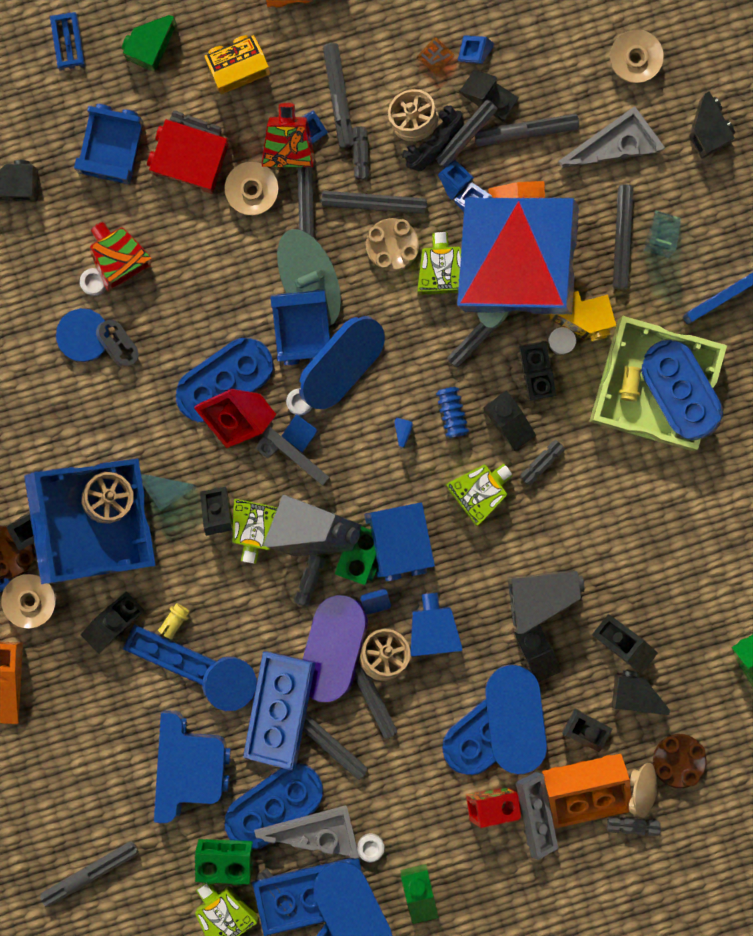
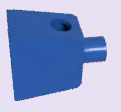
M438 593L422 594L423 610L412 612L411 656L463 651L451 608H439Z

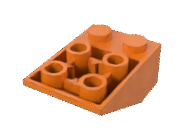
M0 642V723L19 724L23 643Z

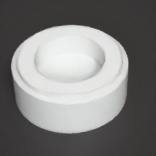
M96 268L87 269L82 273L80 286L85 293L90 296H98L106 290Z
M559 327L550 334L548 344L554 353L564 355L575 347L576 337L570 329Z
M301 388L294 389L287 396L286 404L288 409L294 415L303 416L308 414L312 407L300 397L299 389L301 390Z
M372 833L362 836L357 845L360 858L366 862L379 860L384 853L383 840L378 835Z

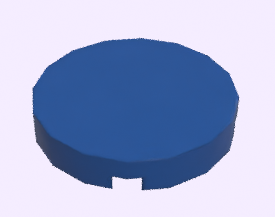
M82 308L70 311L63 316L57 326L56 340L58 347L64 355L77 362H89L99 358L104 353L105 348L96 336V329L101 322L105 321L104 318L91 309ZM105 326L106 332L104 336L107 338L110 337L111 333L109 328Z
M234 656L223 657L213 665L211 664L203 677V692L207 700L214 707L223 711H236L246 706L256 691L257 678L253 668L244 660Z

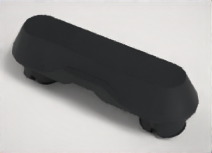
M451 105L443 107L444 112H439V118L443 122L434 130L433 136L427 142H423L418 148L416 145L407 146L408 151L403 150L402 157L407 160L406 166L420 172L433 161L464 126L461 111H455Z

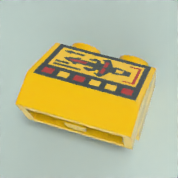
M247 35L240 36L233 41V44L226 47H214L208 51L209 54L204 56L221 95L270 75L269 66L254 35L250 37Z
M579 291L573 292L572 314H549L552 322L570 329L582 339L591 337L592 342L607 338L608 335H611L610 331L616 327L608 294L581 301Z

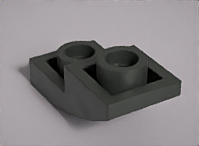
M541 341L520 345L519 350L529 400L556 396L547 342Z

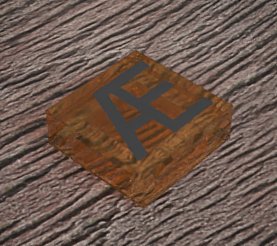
M434 37L419 53L417 59L437 76L454 58L455 54Z

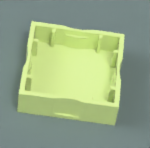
M622 316L618 319L589 422L689 451L698 450L701 439L690 440L683 438L671 428L646 384L642 371L638 388L640 396L637 397V401L621 399L619 390H622L624 367L631 366L642 369L644 356L652 345L663 340L677 341L685 344L692 351L711 386L714 388L719 377L727 345L692 335L672 333L660 326Z

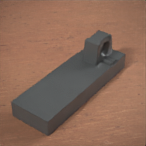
M268 425L262 433L263 437L256 449L268 459L280 449L324 486L330 477Z
M535 772L517 781L516 787L525 825L524 833L527 845L530 847L531 857L539 860L557 850L558 844L544 775Z

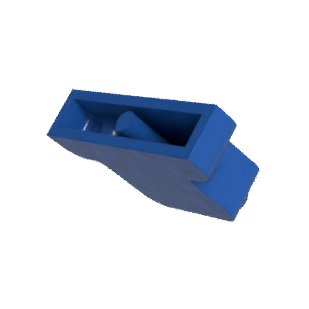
M164 710L161 712L154 823H169L175 816H180L182 802L213 804L220 799L223 792H228L229 775H225V764L230 765L231 748H226L225 739L219 735L187 733V718H184L178 711Z

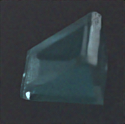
M655 211L643 250L669 258L677 248L681 218Z
M141 474L143 486L160 511H165L195 491L196 488L194 484Z

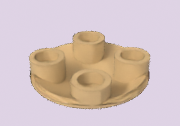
M384 219L376 223L369 230L366 238L367 254L370 260L383 270H402L412 264L418 254V236L409 222L404 219Z
M645 763L640 770H633L630 778V783L634 786L633 797L629 802V811L641 818L649 814L657 794V776L655 768L651 763Z

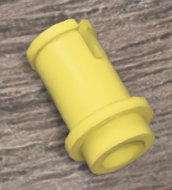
M624 367L622 390H619L622 400L637 401V397L640 396L638 388L641 368Z
M178 603L174 607H170L171 612L158 629L161 634L164 632V636L169 639H173L183 621L189 619L188 614L190 611Z

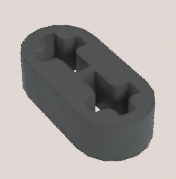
M106 320L97 326L96 336L117 365L130 366L137 361L139 356L138 349L117 321ZM105 326L108 328L114 327L115 331L112 334L117 340L116 342L112 337L106 338L104 336L106 332ZM119 344L122 347V349H129L131 351V353L128 355L130 358L129 361L128 359L120 358L122 351L118 347Z

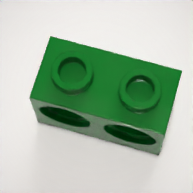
M361 526L360 536L363 534L372 536L371 529ZM357 541L352 551H343L335 575L363 585L366 584L367 580L372 581L377 566L372 565L376 556L374 545L369 550H363L359 547ZM353 560H360L364 563L365 570L361 575H353L350 572L349 564Z
M198 839L195 851V882L208 884L228 883L232 885L250 884L253 871V841Z

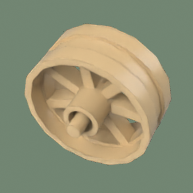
M410 89L398 94L389 104V121L393 131L399 138L405 141H419L431 135L436 129L439 116L434 100L428 93L422 90ZM419 103L426 104L418 109ZM402 108L405 113H398ZM432 110L430 117L422 115ZM405 120L400 126L395 124V121Z
M104 472L94 476L85 485L81 503L85 513L92 520L110 524L120 520L130 510L133 503V491L130 483L123 476L112 472ZM103 479L114 480L110 489H106ZM97 481L102 493L89 490V488ZM118 483L124 488L125 493L116 494L114 490ZM88 495L99 498L98 502L91 507L88 502ZM127 498L125 509L114 500ZM100 505L103 506L104 517L96 514L93 510ZM110 505L120 514L115 517H109Z
M381 629L374 631L364 641L359 661L361 668L368 676L375 680L388 681L395 679L403 672L410 661L411 651L408 642L401 634L394 630ZM378 637L387 638L384 646L381 645L377 639ZM372 641L378 651L366 650L367 644ZM391 641L396 642L399 648L393 649L390 646ZM402 652L404 657L403 663L394 658L393 655ZM366 656H374L376 661L370 665ZM389 662L396 665L400 669H398L396 672L390 673ZM378 664L383 665L384 673L379 672L374 668Z

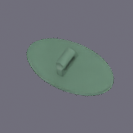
M299 229L288 230L281 237L277 251L278 269L286 293L325 289L328 325L331 326L337 320L341 306L340 286L335 269L325 250L311 235Z

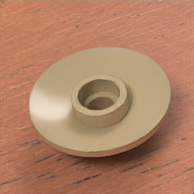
M630 30L621 34L613 43L610 51V63L614 72L621 79L630 83H643L652 79L661 69L664 59L663 49L658 39L644 30ZM637 55L640 59V62L633 63L631 61V56Z
M246 162L236 166L229 173L225 182V195L229 204L237 212L250 216L259 215L269 210L275 203L278 196V182L274 173L268 167H262V164L258 162ZM251 186L257 188V193L254 195L247 193L248 188Z
M24 574L12 579L6 585L2 594L1 604L5 616L14 625L22 628H35L47 622L52 616L56 606V596L50 583L41 584L40 576ZM28 596L35 598L33 606L27 604L26 599Z

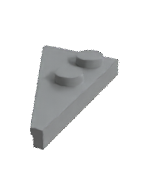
M634 106L559 160L558 164L561 168L659 153L665 147Z
M346 805L254 830L256 838L267 842L275 843L276 841L291 844L292 847L313 851L321 850L328 854L337 853L354 859L359 858Z

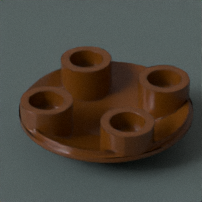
M0 526V578H16L26 572L34 559L33 546L31 544L19 551L6 526Z
M669 735L661 740L655 748L653 766L656 775L663 783L670 787L687 788L694 786L699 782L706 769L705 748L689 735Z

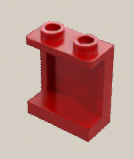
M165 119L164 125L159 126L156 132L155 141L158 143L155 152L151 151L148 157L147 166L150 167V173L153 176L161 175L201 188L203 192L213 194L228 150L229 143L227 138Z

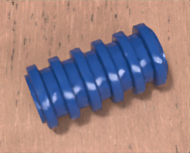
M458 387L445 388L436 393V397L440 398L438 405L442 407L440 413L444 415L442 421H445L446 424L443 427L447 429L448 433L445 434L447 438L463 436L469 432V429L465 426L468 424L467 420L463 418L466 416L465 412L461 410L464 406L459 401L462 398L458 396L457 392L460 391Z

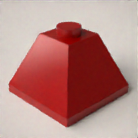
M230 389L194 407L226 449L262 434L277 415L261 394Z

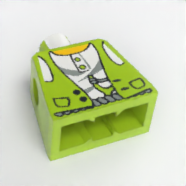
M447 232L433 233V248L422 249L417 295L458 293L461 248L449 247Z
M484 464L450 481L445 486L474 525L478 526L508 495L501 485L512 478L513 475L505 464H502L493 472Z
M234 499L232 543L244 545L241 561L256 564L260 548L271 550V548L265 547L263 544L277 507Z
M204 883L196 889L204 903L196 909L195 914L205 936H239L257 923L258 915L231 887L227 886L217 893L212 884Z

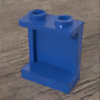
M96 104V107L88 106V123L80 158H76L74 169L78 174L130 185L143 130V120L138 116L137 112L123 109L121 113L112 111V107L104 104Z
M325 289L271 295L277 361H283L284 365L300 364L299 359L310 358V361H312L330 340Z
M422 502L364 514L366 524L371 526L379 571L376 572L377 577H385L386 581L401 579V573L411 571L412 576L427 573V568L435 566Z

